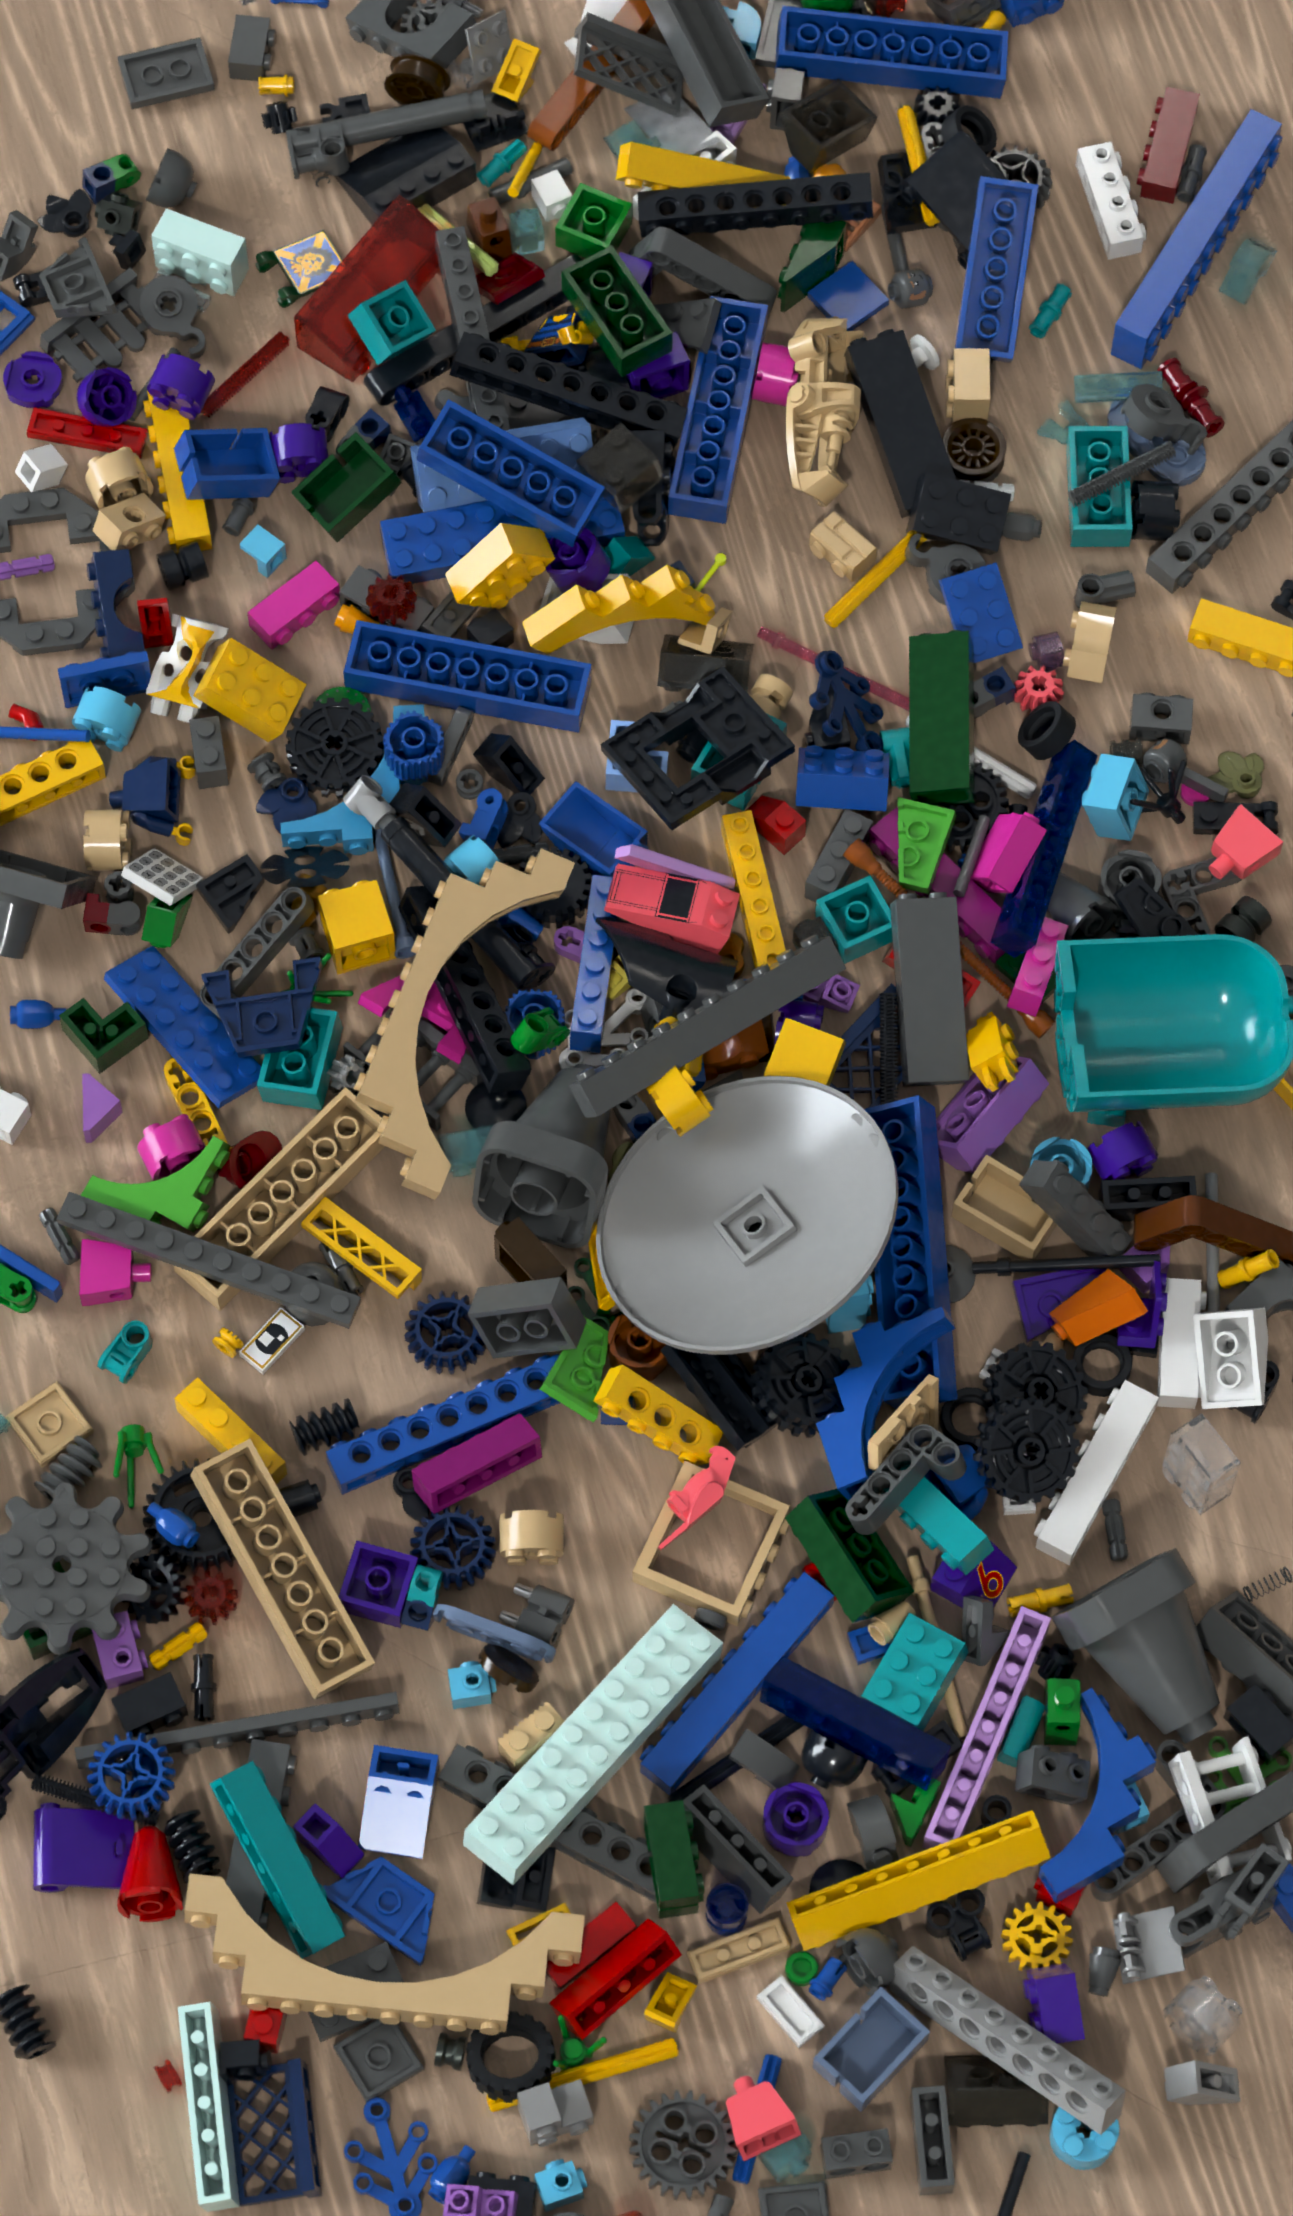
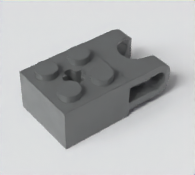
M1244 1867L1201 1891L1196 1903L1180 1911L1171 1919L1168 1927L1171 1938L1179 1946L1187 1947L1182 1949L1184 1959L1222 1938H1225L1226 1941L1231 1940L1227 1936L1229 1929L1239 1917L1228 1911L1223 1922L1217 1927L1211 1925L1210 1922L1222 1906L1221 1904L1227 1891ZM1275 1887L1250 1921L1254 1925L1263 1922L1271 1915L1269 1911L1274 1908V1902L1278 1895Z

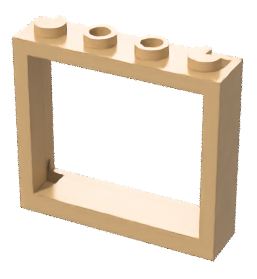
M684 1461L671 1491H682L687 1482L704 1469ZM728 1480L724 1495L774 1516L734 1605L652 1570L660 1554L658 1546L667 1539L677 1518V1515L668 1507L667 1499L632 1571V1582L695 1609L704 1608L717 1612L727 1618V1623L738 1627L742 1617L747 1619L749 1613H751L754 1601L750 1599L754 1591H760L764 1585L767 1573L763 1571L767 1563L773 1564L777 1557L780 1546L776 1543L780 1534L786 1536L789 1531L790 1525L785 1517L790 1512V1505Z

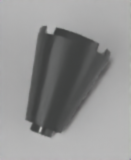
M1059 870L1046 871L1039 877L1036 890L1053 920L1069 925L1064 937L1065 940L1101 939L1112 928L1116 918L1114 909L1117 910V906L1110 899Z

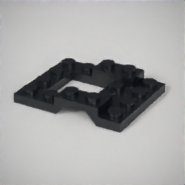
M724 667L699 681L687 699L666 713L650 712L600 744L601 751L671 830L679 827L717 801L721 805L726 804L771 775L772 766L795 752V745ZM695 729H698L724 759L678 788L647 753L663 742L670 746Z

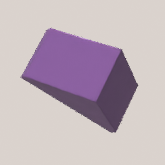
M89 1073L82 1074L83 1132L86 1143H92L123 1112L120 1100Z

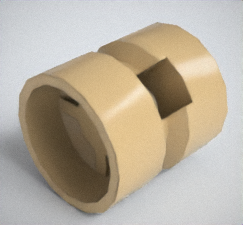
M761 674L751 689L752 695L750 696L765 713L780 719L781 711L788 705L793 696V691L781 679L773 675Z

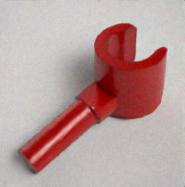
M813 1562L803 1567V1573L805 1572L814 1580H818L823 1587L834 1594L827 1587L825 1579Z

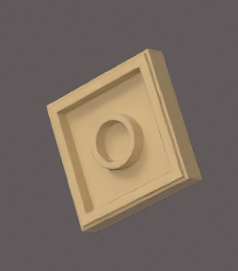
M58 1381L5 1416L8 1424L41 1468L55 1460L59 1454L65 1453L67 1445H76L74 1441L75 1436L78 1435L85 1439L94 1433L91 1425Z

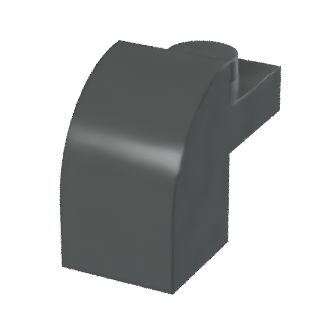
M18 210L9 213L2 236L0 237V282L16 275L29 262L37 248L32 242L38 225Z
M878 1794L846 1803L853 1833L860 1843L867 1872L898 1861L895 1834L886 1808Z

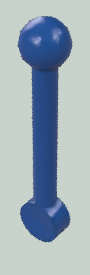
M270 0L272 4L280 2L313 4L321 8H327L329 0Z

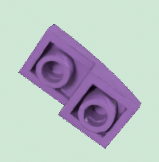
M837 974L806 992L804 1000L817 1002L818 1005H824L826 1008L848 1013L860 985Z
M447 2184L443 2216H516L518 2194L515 2191L482 2189L480 2186Z

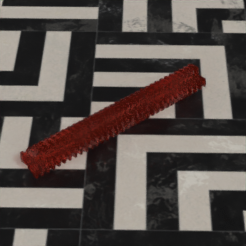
M282 332L275 334L270 341L264 344L265 346H262L249 358L250 360L241 365L232 376H229L224 383L209 395L201 414L211 418L210 415L213 416L212 412L215 414V410L218 411L217 407L221 409L220 405L223 407L222 402L226 404L225 400L228 402V399H231L230 396L234 397L233 394L236 395L235 391L238 393V389L241 390L240 386L243 388L242 384L246 386L245 381L249 383L248 380L251 381V378H254L253 375L257 376L256 373L259 374L258 370L261 372L260 368L264 369L263 365L266 367V364L269 365L268 361L272 362L271 359L274 360L273 356L276 358V354L279 355L278 351L282 353L281 350L284 351V348H287L286 345L289 346V337L285 336Z

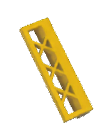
M324 1197L301 1222L303 1229L396 1299H399L409 1287L415 1290L422 1282V1269L327 1197ZM318 1218L332 1229L320 1230L312 1223ZM337 1235H341L355 1247H342L338 1244ZM362 1253H365L379 1265L367 1266L362 1262ZM386 1271H389L401 1280L402 1283L395 1287L387 1281Z

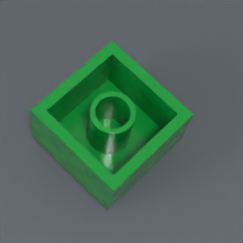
M580 183L555 227V246L584 258H588L611 245L617 251L632 224V203Z

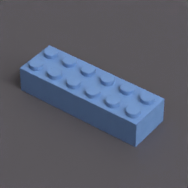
M583 417L504 430L592 480L597 479L591 426ZM420 445L410 446L417 502L423 512L487 501L482 496L417 461Z

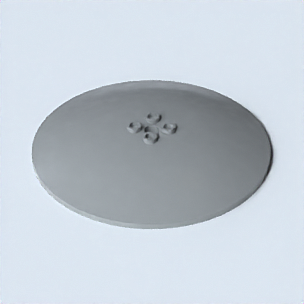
M753 1077L729 1082L704 1091L703 1093L714 1108V1110L709 1112L710 1117L681 1137H679L665 1116L661 1117L634 1143L615 1170L607 1186L604 1203L597 1221L596 1249L598 1264L606 1288L618 1308L630 1322L655 1340L677 1349L710 1355L752 1352L777 1345L810 1330L843 1306L869 1277L881 1258L892 1232L898 1205L897 1169L888 1142L874 1119L849 1096L822 1083L798 1077ZM756 1222L762 1223L757 1231L748 1232L752 1224Z

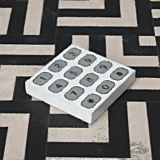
M156 848L151 849L124 866L121 873L123 878L169 906L196 890V885L204 879Z

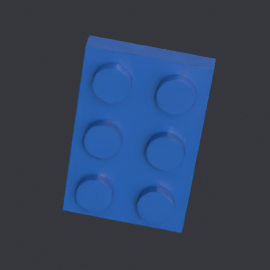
M997 562L939 580L953 629L969 631L973 643L974 663L1023 648Z
M132 651L122 656L112 658L101 657L92 662L82 664L71 663L65 667L57 668L65 708L78 706L86 687L93 691L94 686L113 690L124 696L146 693L151 678L147 651Z

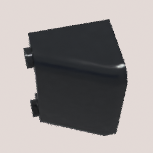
M960 131L901 182L898 189L907 203L917 206L924 203L960 244L957 250V260L966 269L980 176L1008 179L967 133Z

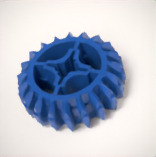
M128 1731L126 1734L127 1740L121 1741L120 1736L115 1734L114 1745L111 1746L107 1741L102 1743L106 1751L105 1753L97 1750L93 1753L94 1758L99 1762H89V1770L94 1773L87 1775V1781L94 1784L89 1788L90 1794L97 1796L95 1801L98 1806L106 1804L105 1811L107 1814L110 1815L117 1809L118 1819H123L126 1812H129L131 1820L135 1821L137 1819V1811H142L143 1816L148 1818L150 1816L148 1810L150 1806L156 1811L161 1809L158 1799L163 1801L170 1799L169 1794L165 1790H173L175 1788L174 1782L170 1779L176 1776V1770L170 1768L174 1761L172 1756H165L168 1752L165 1745L157 1748L158 1740L155 1737L146 1743L145 1733H140L138 1739L134 1740L132 1732ZM130 1754L125 1762L114 1763L119 1757ZM143 1755L150 1758L156 1764L158 1776L151 1775L150 1771L142 1768ZM136 1769L138 1777L135 1778L133 1776L134 1780L129 1781L128 1784L125 1774L128 1773L130 1775L129 1772ZM106 1776L112 1777L113 1781L121 1783L120 1789L122 1793L120 1797L113 1794L105 1785ZM139 1789H150L146 1794L133 1798L135 1792Z

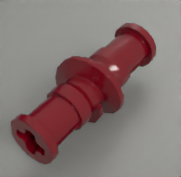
M1170 358L1164 361L1157 370L1158 377L1161 380H1165L1170 386V390L1174 394L1173 397L1182 406L1183 411H1188L1192 419L1200 422L1206 428V438L1216 435L1224 427L1225 422L1221 416L1215 414L1206 400L1209 393L1206 386H1198L1196 381L1191 380L1182 370L1177 358Z

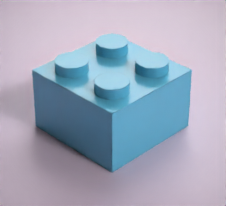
M1101 754L1097 765L1095 764L1092 768L1089 788L1084 791L1082 796V807L1085 809L1089 821L1099 837L1126 841L1132 840L1143 807L1132 805L1130 800L1146 801L1149 793V788L1135 758Z

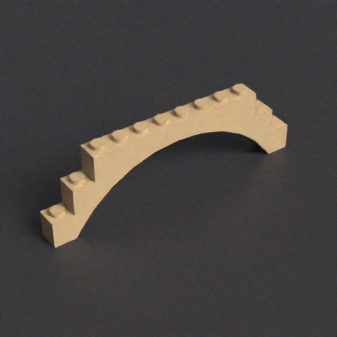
M541 848L536 857L530 856L524 872L496 861L491 869L485 868L479 885L450 873L446 882L440 880L433 896L438 899L435 909L429 907L422 923L427 926L423 936L417 935L411 952L416 953L412 964L406 962L399 979L404 980L401 991L394 990L388 1004L389 1007L393 1008L389 1018L383 1017L376 1034L381 1035L378 1046L371 1045L365 1062L370 1063L366 1074L360 1072L353 1088L359 1091L355 1101L389 1115L382 1116L376 1132L381 1133L378 1143L412 1157V1159L406 1157L399 1173L404 1176L401 1186L436 1200L451 1168L450 1162L430 1129L419 1095L415 1061L418 1024L428 991L440 969L461 944L488 923L518 908L559 898L568 882L575 864L574 862Z
M189 1873L185 1903V1923H190L197 1928H208L210 1925L216 1926L213 1964H219L220 1967L225 1969H237L238 1966L244 1967L241 2005H247L249 2009L262 2011L266 2010L267 2007L277 2008L287 2014H298L300 2011L313 2012L314 2015L323 2018L332 2017L333 2014L344 2015L353 2021H364L367 2018L380 2019L382 2023L390 2025L399 2024L401 2021L413 2023L414 2026L420 2028H430L433 2025L446 2026L448 2030L457 2032L465 2031L466 2028L477 2029L486 2035H497L499 2032L506 2033L510 1995H516L518 1999L526 2001L543 1998L547 1961H553L558 1966H571L573 1963L579 1964L585 1915L551 1912L546 1919L514 1947L488 1963L454 1976L421 1982H375L340 1975L305 1961L273 1940L246 1914L223 1877Z

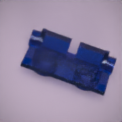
M399 386L396 388L394 395L397 403L393 406L414 443H416L428 434L435 422V418L418 390L412 393L408 387Z

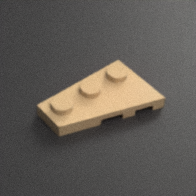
M928 1374L871 1437L867 1448L869 1469L875 1471L915 1426L927 1424L938 1431L939 1378Z

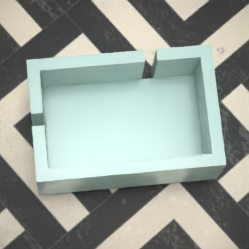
M167 208L151 235L153 250H155V266L166 274L173 273L184 277L193 284H210L211 289L219 294L226 293L235 296L249 270L245 238Z

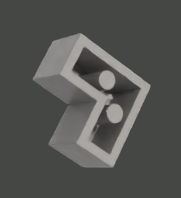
M581 2079L551 2089L548 2082L517 2093L518 2110L530 2145L538 2143L539 2147L547 2146L558 2140L557 2136L569 2132L571 2136H576L588 2131L589 2126L594 2124V2116Z

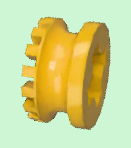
M222 1328L219 1331L220 1336L214 1337L212 1342L222 1353L234 1358L237 1354L236 1349H241L244 1344L240 1338H236L237 1335L232 1336L233 1332Z

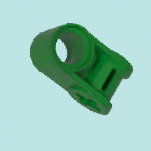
M547 1007L541 1011L527 1014L511 1035L510 1040L513 1047L519 1052L532 1054L558 1046L568 1037L570 1030L568 1027L562 1026L554 1017V1010L551 1007Z
M0 1263V1303L18 1313L31 1311L36 1305L37 1296L30 1280Z

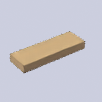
M777 1917L687 1951V1957L699 1985L789 1951L791 1946L780 1919Z

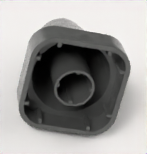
M577 1064L573 1068L560 1070L516 1122L502 1121L492 1126L477 1158L472 1196L474 1208L484 1219L500 1226L505 1221L512 1222L515 1218L519 1217L539 1240L563 1248H580L589 1242L604 1203L608 1177V1165L604 1159L611 1109L598 1117L585 1118L569 1084L578 1080L576 1074L589 1067H593L595 1070L596 1067L588 1064Z
M1174 1548L1137 1565L1062 1609L1051 1618L1070 1651L1084 1647L1164 1735L1176 1730L1183 1743L1186 1744L1218 1725L1210 1710L1216 1707L1220 1700L1185 1593V1589L1196 1581L1177 1548Z

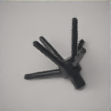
M1186 760L1181 761L1176 778L1174 777V769H1168L1169 792L1164 794L1142 767L1138 765L1147 785L1156 794L1158 799L1156 803L1131 799L1130 803L1143 807L1141 813L1160 811L1164 817L1172 818L1176 824L1182 823L1186 816L1180 810L1181 803L1176 797L1187 764Z

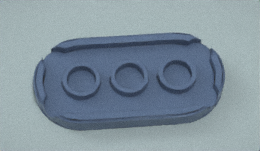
M1130 392L1120 395L1111 404L1107 418L1108 426H1128L1129 419L1125 414H1121V408ZM1128 427L1129 453L1135 458L1168 442L1156 436L1152 440H1148L1136 434ZM1179 440L1177 443L1171 442L1176 451V457L1173 455V459L1170 457V460L1167 459V462L1163 460L1164 463L1160 461L1161 465L1157 463V467L1154 464V468L1152 466L1151 470L1148 468V471L1159 481L1178 483L1179 486L1191 484L1202 475L1205 469V447L1202 443L1197 452L1190 455L1187 452L1190 448L1187 442Z
M437 1604L432 1614L433 1619L437 1622H441L442 1618L447 1620L446 1626L456 1632L488 1644L501 1646L517 1655L534 1661H542V1658H545L544 1662L550 1663L553 1661L557 1651L550 1644L534 1636L450 1605Z

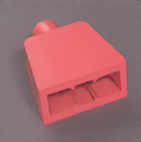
M1240 804L1214 839L1211 853L1217 859L1208 868L1220 880L1229 871H1232L1240 879H1244L1277 857L1281 852L1283 841Z
M743 2076L734 2082L733 2086L737 2094L729 2097L726 2100L734 2139L743 2161L802 2135L793 2113L769 2081L755 2085L750 2076Z

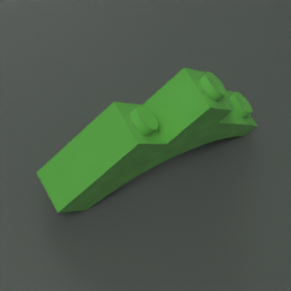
M213 1136L203 1151L181 1170L162 1179L147 1183H116L92 1175L81 1196L160 1225L162 1224L160 1219L163 1215L195 1233L197 1228L203 1227L209 1216L207 1210L210 1206L200 1201L202 1195H207L214 1184V1179L212 1178L217 1169H221L226 1164L230 1155L228 1150L231 1146Z

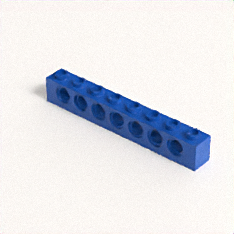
M559 1354L552 1357L550 1355L542 1356L536 1359L533 1365L526 1368H513L506 1372L504 1377L495 1381L492 1379L482 1381L476 1385V1389L466 1393L463 1391L456 1392L450 1395L445 1402L437 1405L427 1404L421 1407L414 1415L396 1417L383 1428L378 1430L371 1428L362 1432L359 1438L347 1442L343 1440L333 1444L330 1450L326 1451V1459L341 1494L353 1491L401 1469L443 1453L449 1448L456 1447L476 1434L482 1433L519 1413L526 1418L559 1404V1401L543 1391L532 1389L528 1386L530 1382L535 1380L544 1382ZM507 1392L516 1396L512 1401L508 1402L499 1398L503 1393ZM475 1405H483L487 1408L480 1414L473 1413L470 1410ZM446 1417L457 1419V1423L452 1426H446L441 1421ZM424 1429L428 1432V1435L424 1438H416L412 1433L415 1430ZM389 1441H394L399 1444V1447L389 1451L384 1449L383 1445ZM364 1453L370 1456L369 1460L364 1463H358L354 1460V1457L358 1454Z

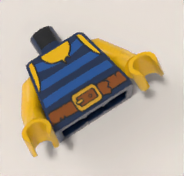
M569 306L565 314L549 316L544 319L530 340H518V336H512L502 339L501 343L508 344L512 348L525 353L537 354L540 358L554 363L560 362L567 366L583 364L588 346L593 343L594 336L575 308Z

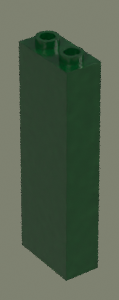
M952 630L948 633H922L919 636H909V793L913 801L934 806L975 802L973 643L969 631Z

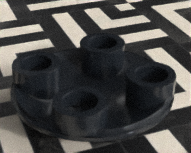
M484 1082L479 1083L471 1090L465 1103L466 1117L471 1126L482 1137H487L492 1126L498 1122H516L527 1109L526 1099L521 1090L489 1093Z

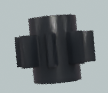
M287 101L266 105L267 113L261 114L265 129L271 128L272 134L284 133L287 129L293 128L292 122L298 121L295 107H288Z
M1055 1643L1052 1648L1044 1645L1035 1661V1664L1040 1666L1038 1668L1039 1675L1046 1681L1049 1678L1070 1679L1077 1666V1663L1072 1661L1074 1653L1068 1647L1059 1643Z

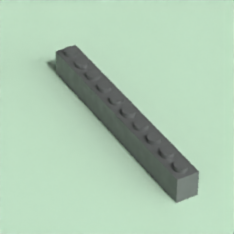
M815 934L800 942L801 948L794 952L792 949L782 952L775 957L777 962L771 966H768L766 963L751 971L752 977L745 981L743 978L733 981L726 986L728 991L719 996L718 993H714L701 1001L703 1006L694 1010L691 1007L677 1015L678 1021L671 1025L666 1022L651 1030L653 1035L645 1040L643 1037L637 1038L626 1045L628 1050L619 1055L618 1052H614L601 1060L603 1065L595 1070L593 1067H589L576 1074L578 1080L569 1084V1087L585 1118L600 1116L660 1080L675 1065L679 1069L845 970L846 967L831 937L818 938Z

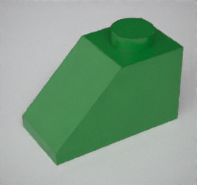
M188 894L171 906L155 897L147 906L141 940L148 941L157 948L171 947L179 938L193 895Z

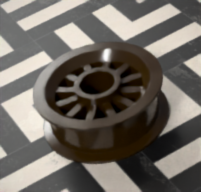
M404 54L395 57L391 61L390 70L392 74L385 78L384 88L388 95L401 105H408L444 97L443 92L450 87L451 79L447 71L433 60L419 55Z
M966 418L952 424L944 433L942 441L956 480H970V483L973 484L975 481L991 482L1000 474L1005 461L1006 441L997 426L984 419ZM969 450H975V451H977V452H979V453L972 454V453H969L968 451H969Z

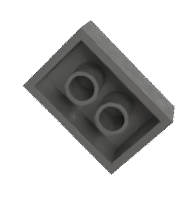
M561 1277L478 1287L468 1311L469 1318L493 1359L576 1349L586 1324L583 1314Z

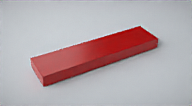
M35 407L33 408L26 432L28 438L108 453L117 451L122 447H130L140 459L142 458L148 437L147 428L126 424L102 427L92 424L83 416Z

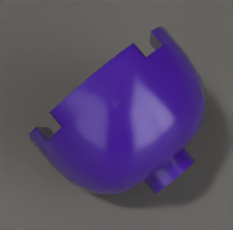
M112 367L94 370L85 376L78 387L76 398L78 408L84 418L92 424L102 427L120 425L122 422L130 419L136 409L137 402L136 390L133 391L130 377L120 369Z

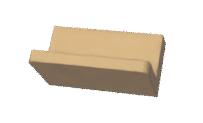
M721 607L706 626L692 622L680 635L678 644L711 655L725 639L732 611Z

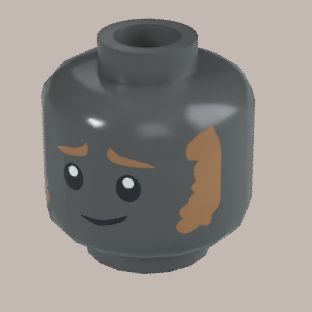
M921 269L898 271L893 275L891 283L888 285L889 298L898 307L903 309L925 305L933 293L932 280Z
M1161 739L1143 755V770L1154 782L1168 783V769H1174V777L1176 778L1181 761L1186 760L1187 762L1186 753L1179 743L1170 739Z

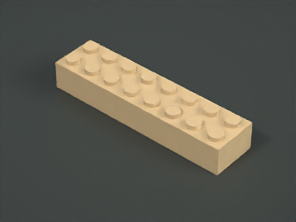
M345 1087L194 1237L269 1263L303 1229L301 1222L324 1197L332 1200L385 1147L378 1143L381 1133L376 1132L382 1118L367 1105L355 1101L356 1096ZM174 1266L175 1273L219 1311L241 1291L235 1287Z
M248 1439L194 1467L191 1478L313 1699L316 1700L370 1671L375 1664L372 1656L252 1440Z

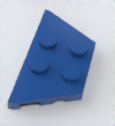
M382 1856L367 1863L366 1867L360 1870L356 1869L344 1875L345 1878L329 1886H323L327 1893L328 1902L419 1966L423 1964L435 1894Z

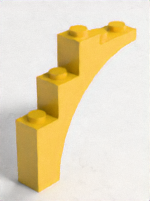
M665 565L642 582L620 575L595 593L592 590L575 585L522 621L530 646L545 654H550L563 645L586 634L631 621L671 618L694 621L706 626L715 615V604L708 594H703L690 586V580L684 571Z

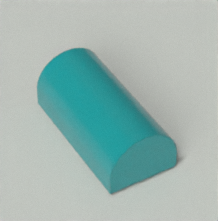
M1027 1695L1022 1697L1017 1704L997 1755V1761L1017 1767L1018 1753L1030 1749L1045 1710L1044 1704Z

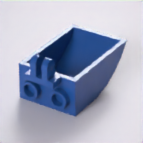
M577 781L572 784L539 822V826L546 836L562 853L564 848L570 850V857L573 858L577 854L581 857V864L586 862L588 873H591V877L592 875L613 877L618 863L636 866L615 859L616 849L619 847L633 844L649 849L647 846L648 831Z

